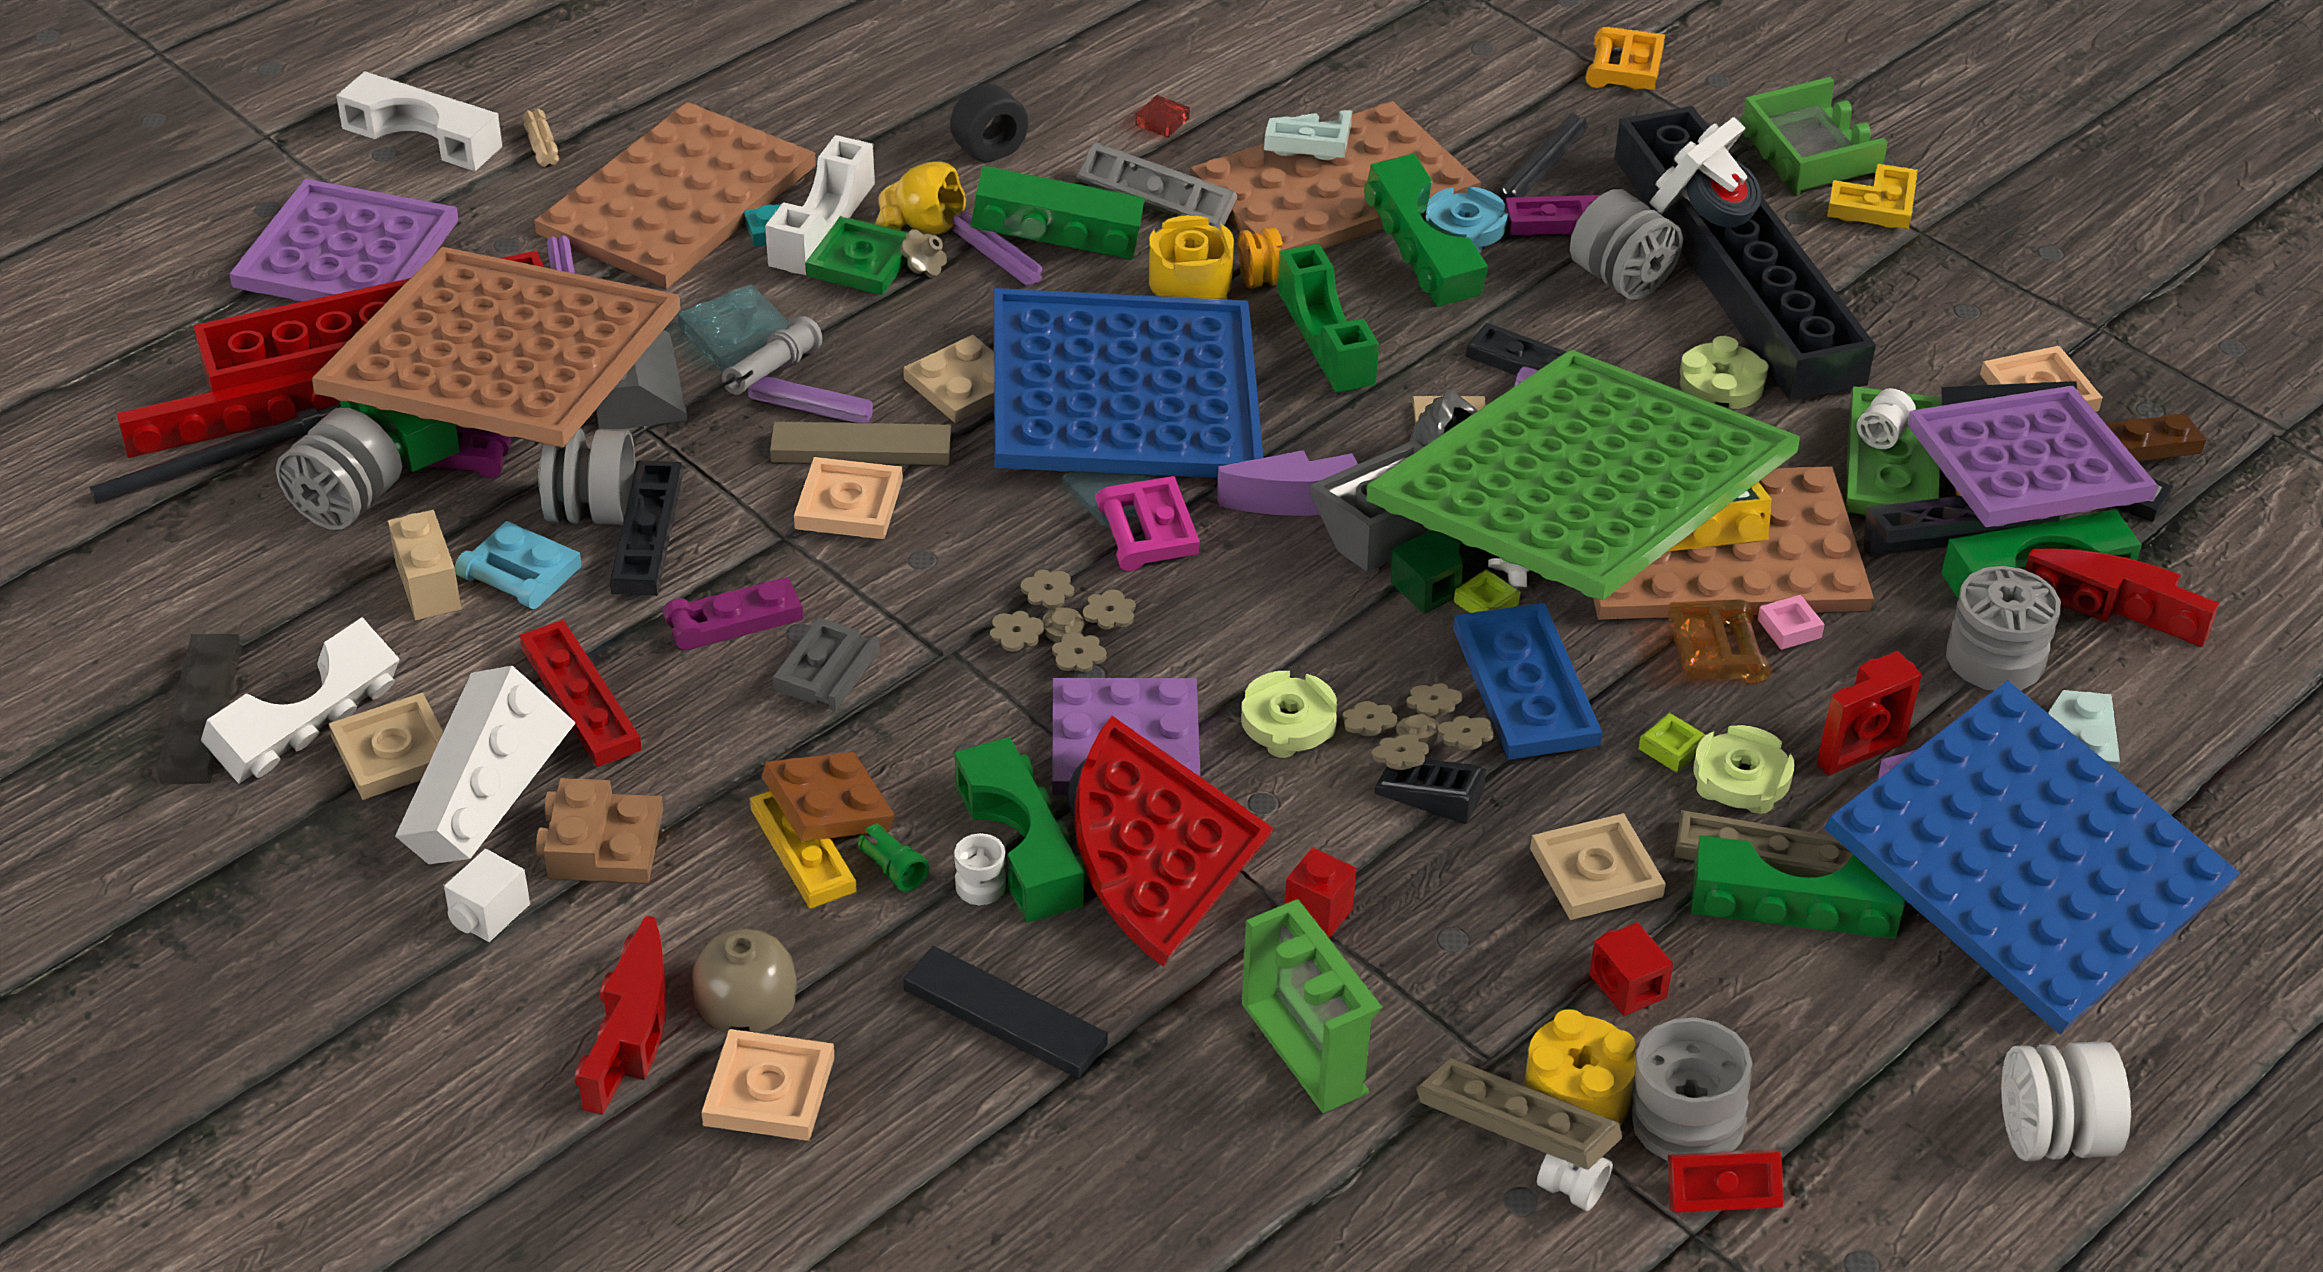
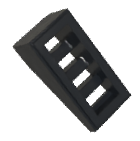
M1425 759L1424 763L1419 766L1404 770H1397L1387 766L1375 786L1374 794L1467 824L1484 793L1486 769L1470 764ZM1398 773L1407 776L1404 782L1394 781ZM1415 781H1423V784H1415Z

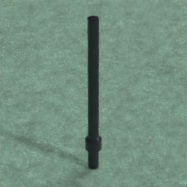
M338 403L320 410L312 407L297 412L296 418L90 486L91 495L97 504L302 434L304 436L308 435L309 430L335 408L342 407Z

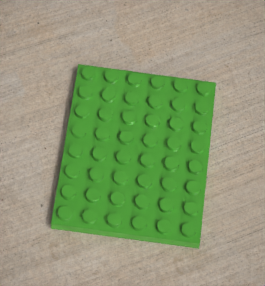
M1569 350L1367 485L1366 501L1385 508L1391 514L1401 515L1423 524L1429 530L1439 531L1456 538L1467 546L1477 547L1501 557L1507 563L1517 564L1539 573L1545 579L1558 581L1577 589L1585 596L1604 600L1797 453L1800 436L1577 351Z

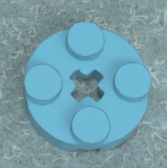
M1454 187L1435 193L1428 200L1426 223L1441 233L1455 237L1470 238L1480 253L1482 246L1495 243L1505 234L1507 213L1504 211L1505 204L1502 199L1490 191L1477 187H1467V193L1454 194Z

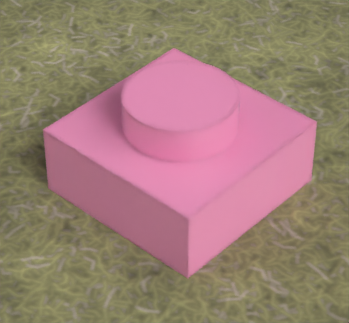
M1801 595L1762 605L1759 609L1758 621L1781 650L1822 638L1825 624Z

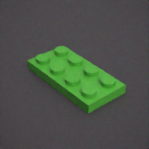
M1853 386L1850 400L1845 491L1846 512L1866 516L1867 507L1938 499L1939 466L1909 427L1903 431L1902 436L1893 447L1888 449H1877L1863 441L1857 430L1858 419L1883 390ZM1905 393L1914 402L1916 410L1941 406V397Z

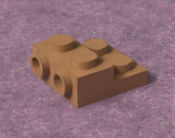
M560 778L558 791H548L546 795L545 818L546 821H550L549 828H539L536 840L537 857L545 858L548 879L649 883L663 814L662 796L612 794L610 780Z

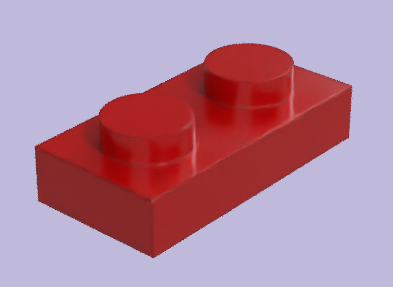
M1771 1149L1667 1154L1670 1210L1674 1213L1784 1207L1781 1151Z

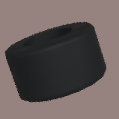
M982 84L971 88L956 103L950 118V130L956 143L982 163L992 162L1016 152L1025 140L1029 127L1028 114L1023 104L996 84ZM993 119V121L991 122V124H990L987 128H985V127L987 126V124L989 123V121H991V120Z

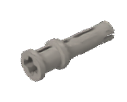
M799 316L789 323L786 330L779 329L769 335L765 346L723 371L722 382H726L732 377L735 378L734 381L724 387L730 393L738 395L777 368H787L797 364L803 354H812L820 348L823 337L819 326L811 318Z

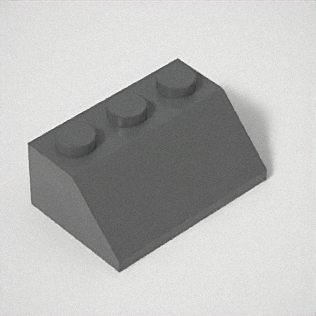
M663 330L597 407L596 416L600 429H627L687 420V412L670 333Z
M1415 440L1310 485V494L1337 551L1367 572L1390 562L1393 548L1430 531L1423 524L1401 515L1391 514L1385 508L1366 501L1367 485L1424 447Z

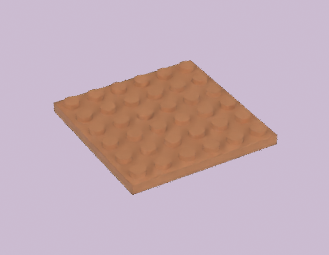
M441 247L312 378L314 393L333 397L339 401H352L375 406L381 410H394L412 414L422 419H435L458 424L464 428H477L499 433L506 437H518L541 442L547 446L564 447L680 311V297L678 294Z

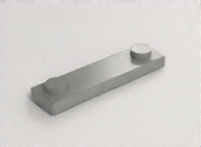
M1094 141L1076 176L1081 183L1095 188L1144 197L1145 206L1176 217L1196 215L1209 218V225L1220 229V223L1225 225L1238 197L1230 189Z

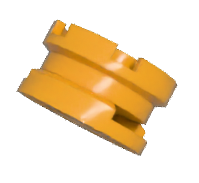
M1275 226L1263 228L1260 233H1254L1253 235L1249 230L1239 233V265L1243 281L1248 289L1262 286V283L1266 282L1271 286L1278 285L1279 251L1281 250L1280 247H1283L1280 233Z

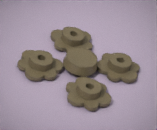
M1038 570L1035 572L1034 577H1027L1022 580L1021 591L1028 595V602L1030 604L1042 605L1053 610L1047 612L1042 621L1038 618H1029V615L1024 611H1016L1012 615L1006 613L998 614L992 620L993 629L990 631V638L995 642H1001L1003 649L1014 652L1026 646H1035L1038 643V635L1044 630L1045 635L1050 640L1057 642L1052 646V654L1056 656V666L1059 669L1089 672L1092 670L1093 665L1101 664L1106 660L1107 652L1105 648L1099 646V639L1096 636L1089 635L1084 637L1081 634L1084 619L1091 623H1098V626L1102 629H1111L1117 626L1126 627L1134 621L1133 611L1136 608V603L1132 599H1125L1121 591L1111 589L1105 591L1102 595L1093 594L1089 596L1088 605L1084 607L1082 616L1074 609L1061 607L1065 602V598H1071L1074 595V587L1070 585V575L1064 571L1050 573L1047 570Z
M1434 684L1431 687L1427 685L1413 687L1410 691L1411 696L1407 698L1406 703L1409 708L1416 709L1419 715L1403 718L1398 723L1397 716L1392 713L1391 706H1378L1370 701L1360 702L1355 705L1354 709H1348L1343 712L1345 729L1348 732L1359 733L1363 736H1375L1382 733L1384 729L1396 726L1398 737L1395 739L1390 737L1381 739L1380 746L1372 750V758L1377 762H1386L1389 768L1397 770L1409 769L1423 764L1425 754L1429 752V746L1436 742L1438 735L1443 737L1445 745L1453 746L1459 750H1473L1480 747L1482 742L1493 739L1491 722L1486 718L1477 717L1470 719L1467 716H1458L1453 719V722H1444L1440 725L1435 719L1430 718L1440 717L1454 711L1455 705L1462 701V693L1455 689H1448V686L1445 684Z

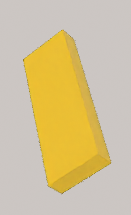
M770 791L750 798L752 813L809 909L856 893V880L830 838L801 842Z

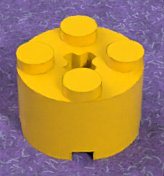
M1196 215L1173 217L1162 222V229L1156 234L1155 230H1153L1149 239V285L1154 294L1161 297L1227 300V294L1232 286L1234 239L1230 230L1221 223L1220 229L1209 225V218Z
M1572 1009L1560 1011L1555 1015L1554 1020L1543 1025L1535 1033L1530 1042L1524 1086L1618 1122L1621 1126L1629 1112L1634 1085L1635 1039L1627 1031L1619 1030L1604 1020L1584 1016L1579 1011Z

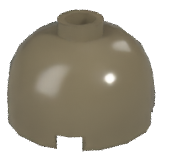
M749 928L735 929L714 937L701 950L693 967L692 986L695 1009L706 1023L724 1032H728L731 1026H749V1032H761L780 1023L792 1011L795 1004L797 980L791 955L779 940L761 930Z

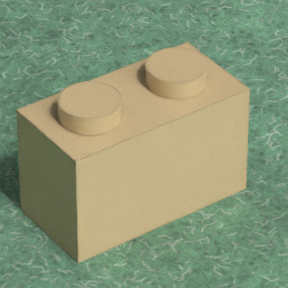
M434 510L412 513L388 520L395 562L415 621L462 610L455 567Z

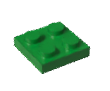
M840 216L805 262L806 276L824 280L828 283L860 289L868 293L883 295L908 261L900 251V244L906 240L907 232Z

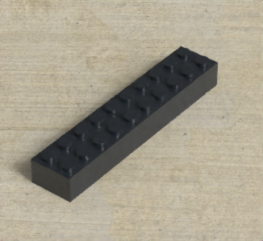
M1693 106L1619 119L1614 159L1649 208L1656 212L1658 211L1649 203L1659 190L1655 185L1656 182L1672 166L1674 168L1677 167L1678 163L1674 160L1677 154L1691 141L1697 146L1699 144L1697 142L1698 139L1709 128ZM1762 195L1760 206L1749 221L1737 227H1722L1710 223L1698 214L1690 201L1684 196L1660 214L1681 229L1683 237L1681 252L1754 353L1767 362L1768 372L1789 401L1852 389L1853 386L1861 387L1868 385L1876 344Z

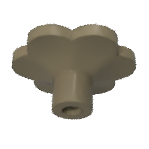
M911 230L906 234V240L900 244V251L908 259L909 268L917 274L924 272L928 277L935 278L941 273V267L947 262L946 255L941 250L943 243L935 235H923L918 230Z

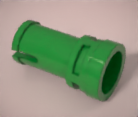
M873 824L865 829L867 833L877 840L876 844L871 843L862 834L858 839L859 850L867 854L882 867L885 876L899 890L910 892L924 882L929 873L930 864L920 853L909 846L900 844L879 824Z

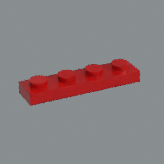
M564 619L519 635L522 651L557 706L576 722L572 730L596 767L642 751L639 734Z

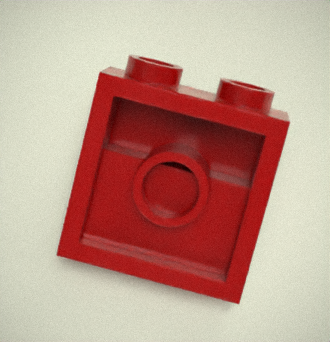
M1899 651L1878 659H1871L1859 666L1855 685L1844 687L1831 695L1817 759V765L1828 776L1906 744L1922 674Z

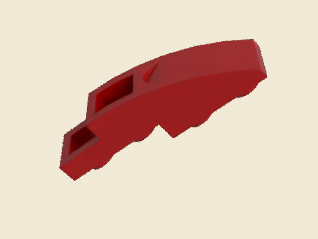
M2032 549L2028 555L2025 567L2026 571L2040 576L2054 588L2061 601L2060 604L2106 623L2112 614L2116 613L2200 647L2204 646L2209 637L2219 606V602L2178 587L2181 577L2178 573L2115 555L2070 549Z
M646 915L636 933L627 936L622 947L621 959L615 970L607 972L603 978L599 997L600 1001L604 1002L606 1016L601 1021L597 1042L589 1055L584 1054L581 1057L576 1068L575 1084L580 1088L583 1110L604 1114L625 1075L645 1080L656 1057L663 1035L667 1012V985L662 944L656 919Z

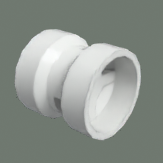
M1885 389L1881 391L1872 401L1871 406L1858 419L1857 430L1863 441L1877 449L1893 447L1902 436L1903 431L1908 428L1909 413L1912 410H1916L1914 402L1907 394L1900 390Z
M972 834L963 838L956 845L954 851L955 867L957 870L955 874L956 892L962 900L969 904H991L997 901L1006 889L1004 845L999 839L988 834Z
M1547 1154L1541 1165L1537 1184L1551 1193L1561 1191L1569 1195L1572 1204L1585 1211H1589L1599 1200L1606 1187L1612 1171V1162L1602 1157L1589 1170H1586Z

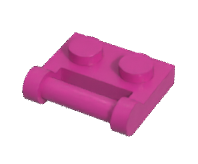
M1174 476L1109 486L1101 489L1096 494L1095 500L1099 511L1106 515L1118 547L1116 557L1122 570L1134 571L1141 568L1145 563L1199 554L1200 541ZM1134 505L1146 540L1135 542L1123 511L1124 506Z

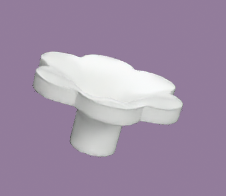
M1501 557L1500 559L1488 560V567L1508 573V584L1517 590L1527 588V572L1530 571L1529 569L1517 564L1507 563Z

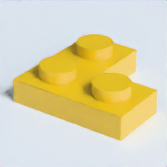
M1877 164L1873 186L1833 180L1827 217L1839 218L1846 222L1858 221L1878 224L1885 228L1909 229L1918 170Z

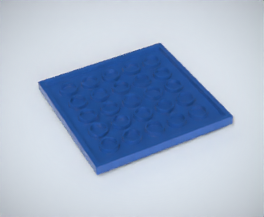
M994 288V468L1218 478L1219 466L1264 458L1248 301Z
M2008 680L1830 816L1824 827L1828 833L2060 1035L2231 886L2240 874L2237 869Z

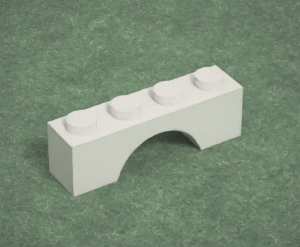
M364 71L336 95L342 129L373 139L400 131L427 133L438 139L442 161L472 171L480 168L502 147L498 113Z
M838 135L833 137L818 157L813 187L803 207L783 202L765 225L768 266L786 270L790 273L806 275L805 262L840 216L850 218L875 184L873 144Z
M362 617L324 642L317 662L322 687L314 695L298 703L280 705L267 703L249 694H245L207 719L201 741L239 784L253 774L260 778L279 763L282 754L291 748H294L295 751L304 749L319 735V729L330 722L351 716L357 709L356 704L368 696L374 700L386 693L395 682L393 676L400 659Z

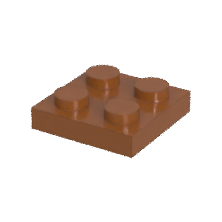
M855 752L765 762L762 779L801 842L867 833L865 829L873 824L881 825L886 831L891 830L895 814Z

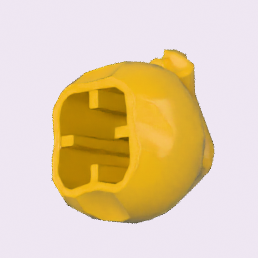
M941 161L927 162L911 168L899 181L886 187L879 194L880 213L875 225L899 230L908 224L912 229L920 231L923 235H936L947 232L955 224L952 221L955 215L959 216L964 211L966 204L965 193L960 185L955 168Z

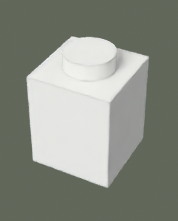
M486 848L444 885L450 921L460 931L465 933L471 932L488 942L495 938L530 905L525 870Z

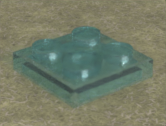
M752 284L737 288L730 293L707 302L699 303L694 307L677 313L678 325L682 331L721 371L734 366L765 346L770 334L779 329L786 330L790 323Z

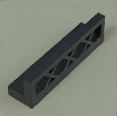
M1962 496L1867 507L1864 549L1870 556L1945 547L1948 546L1949 539L2027 525L2059 522L2060 515L2046 519L2009 523L2004 526L1985 527Z

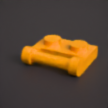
M1613 27L1600 28L1596 32L1594 39L1596 52L1593 64L1587 70V83L1594 88H1602L1610 83L1638 90L1644 88L1655 90L1665 35ZM1615 48H1623L1619 65L1609 64L1611 51Z

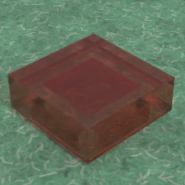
M1156 95L1136 113L1135 125L1169 138L1190 119V107Z

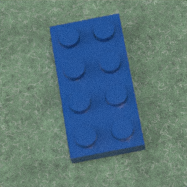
M1545 603L1454 615L1453 630L1507 760L1601 745L1602 730Z

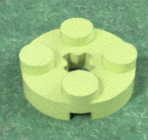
M1719 336L1714 338L1713 343L1698 345L1683 354L1680 366L1681 389L1687 394L1714 404L1715 401L1729 403L1728 409L1745 408L1754 404L1762 397L1768 364L1752 351L1738 346V342L1734 338Z
M1290 671L1270 672L1253 680L1245 690V698L1241 706V723L1245 732L1254 741L1266 746L1271 755L1278 758H1287L1296 751L1314 748L1334 736L1336 732L1337 698L1333 690L1316 676L1306 674L1305 680L1290 678ZM1282 708H1285V709H1287V710L1290 711V712H1291V711H1298V712L1295 713V714H1286V713H1282V712H1280V711H1281Z
M1729 726L1727 734H1719L1714 737L1713 731L1703 737L1698 744L1693 767L1694 775L1697 779L1696 789L1705 799L1716 800L1736 808L1748 809L1756 814L1767 813L1773 808L1774 802L1782 799L1787 794L1792 782L1794 759L1791 753L1788 757L1781 750L1782 741L1775 735L1752 726ZM1741 763L1750 765V770H1741L1738 767Z

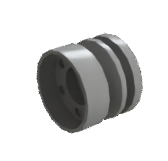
M1612 189L1593 201L1577 221L1571 236L1570 253L1574 262L1597 278H1602L1603 282L1629 300H1635L1653 293L1667 279L1680 256L1683 237L1681 229L1673 222L1664 218L1655 210H1650L1647 205L1625 190Z
M335 408L309 430L308 435L299 439L290 449L284 452L278 458L276 465L278 483L291 504L299 513L313 523L333 530H343L352 524L359 514L370 507L371 502L382 496L399 480L402 471L400 454L389 435L378 423L364 413L351 408Z
M581 428L564 447L543 444L539 461L538 485L544 519L548 523H560L566 512L567 520L572 524H578L582 519L587 503L589 504L592 520L595 524L623 525L635 472L634 443L632 434L628 429L599 428L595 431L590 449L587 447L585 434Z
M2007 566L1987 567L1970 574L1961 585L1955 619L1952 622L1947 642L1946 657L1952 669L1965 681L1986 690L1994 691L2007 680L2019 690L2035 684L2044 673L2050 652V641L2054 637L2055 626L2060 616L2061 601L2054 588L2040 576L2020 568Z
M1696 1017L1680 1018L1654 1026L1641 1039L1635 1061L1634 1080L1636 1087L1633 1093L1632 1121L1636 1136L1649 1151L1664 1160H1668L1667 1154L1734 1151L1742 1142L1747 1123V1096L1750 1090L1752 1060L1748 1046L1736 1032L1718 1022Z

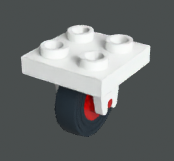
M1733 117L1721 127L1716 123L1710 126L1698 139L1697 142L1699 144L1697 146L1692 141L1688 143L1674 158L1678 163L1677 167L1674 168L1672 166L1656 182L1655 185L1659 190L1649 203L1662 214L1684 196L1690 201L1698 214L1710 223L1722 227H1737L1749 221L1760 206L1762 192L1758 180L1751 171L1740 162L1734 160L1728 152L1745 130V127Z

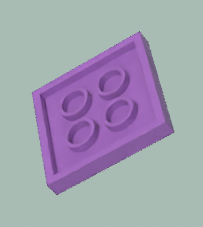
M1053 678L1052 795H1067L1068 785L1074 771L1086 759L1099 731L1111 716L1120 720L1200 776L1197 678Z

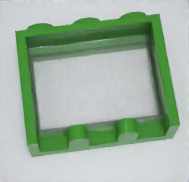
M1831 77L1745 98L1744 115L1740 118V123L1745 127V130L1742 132L1743 135L1751 140L1759 150L1761 157L1770 163L1780 180L1785 182L1796 196L1800 195L1801 190L1833 183V180L1842 181L1872 172L1876 173L1877 164L1884 165L1887 141L1884 137L1870 141L1871 130L1867 122L1854 124L1852 131L1850 130L1852 114L1850 102L1848 100L1837 102L1834 104L1833 109L1831 108L1834 80Z
M1299 899L1246 920L1242 1006L1322 1113L1369 1094V1089L1363 1083V1080L1366 1078L1371 1020L1383 1008Z

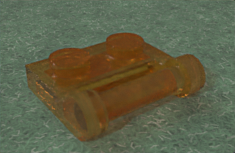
M1735 599L1670 602L1668 619L1686 681L1743 678L1749 684H1759L1769 678L1771 674L1770 666L1766 657L1760 654L1751 625L1754 619L1753 612L1747 601ZM1723 623H1726L1733 629L1741 655H1732Z

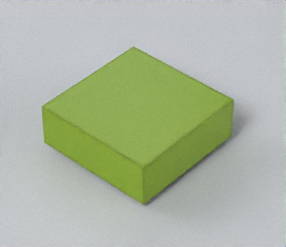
M1485 569L1455 590L1454 602L1469 613L1509 608L1519 604L1521 592Z
M1669 713L1640 737L1638 749L1678 773L1695 758L1698 744L1706 735Z

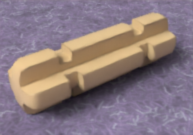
M537 108L533 112L525 111L523 114L524 127L528 133L532 149L536 154L535 157L538 164L546 167L548 164H557L559 160L557 155L558 149L553 142L554 138L549 125L545 121L544 112Z

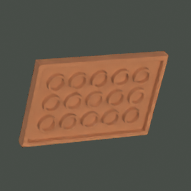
M1393 101L1352 114L1351 128L1344 158L1336 157L1332 160H1322L1314 155L1299 153L1292 156H1281L1274 151L1264 150L1263 143L1190 167V176L1230 189L1236 193L1238 197L1227 219L1240 232L1249 230L1253 235L1254 233H1260L1263 228L1275 226L1282 239L1283 247H1280L1281 250L1318 243L1322 249L1384 229L1380 216L1374 207L1368 205L1364 196V184L1367 183L1370 164L1415 153L1433 181L1429 199L1435 193L1446 188L1454 187V194L1467 193V187L1481 188V182Z
M686 102L534 220L536 234L548 239L552 236L555 238H559L562 235L566 236L569 239L571 249L667 289L745 225V210L769 205L816 166L815 152L701 108L698 105Z
M1797 467L1774 469L1759 481L1760 485L1772 499L1769 540L1667 551L1606 599L1593 598L1598 620L1758 615L1760 606L1798 595L1805 599L1815 613L1870 611L1874 597L1833 468Z

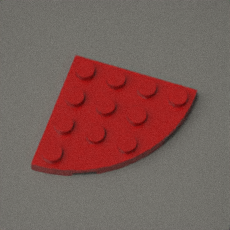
M1111 716L1099 731L1089 750L1078 780L1075 798V828L1079 851L1093 888L1108 913L1124 933L1146 954L1164 967L1269 840L1274 828L1114 716Z

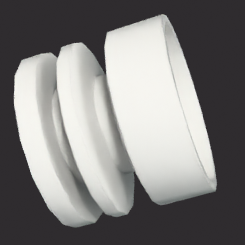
M2105 1041L2068 1043L2062 1049L2061 1054L2055 1046L2049 1044L2039 1045L2036 1049L2027 1045L2013 1046L2007 1052L2002 1070V1109L2011 1146L2020 1159L2037 1161L2041 1160L2044 1156L2053 1160L2062 1159L2068 1153L2069 1148L2076 1156L2082 1158L2118 1156L2125 1149L2131 1121L2130 1092L2126 1071L2120 1055L2111 1043Z

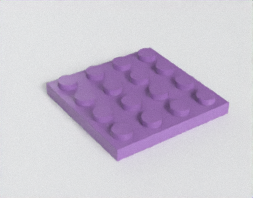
M304 179L230 272L232 288L288 298L295 301H307L411 278L435 254L459 221L457 207Z
M2074 386L1912 410L1909 413L1907 426L1985 527L2004 526L2009 523L2046 519L2052 516L2077 512L2084 513L2119 505L2127 506L2133 503L2154 500L2157 489L2155 481Z

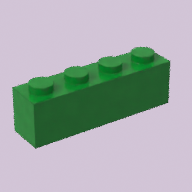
M982 165L970 228L1133 260L1145 198Z

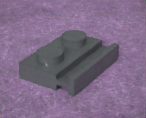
M818 617L773 676L774 691L815 705L821 701L829 704L830 710L836 711L880 652V638L874 635L871 639L862 637L859 630Z

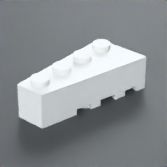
M513 666L471 673L395 837L428 864L471 859L576 722Z

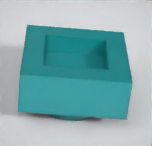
M781 204L764 205L744 211L745 225L754 247L767 245L765 225Z

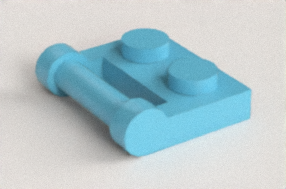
M506 521L475 550L461 553L455 564V573L457 576L468 581L477 579L517 597L520 604L536 609L579 570L582 564L580 552Z

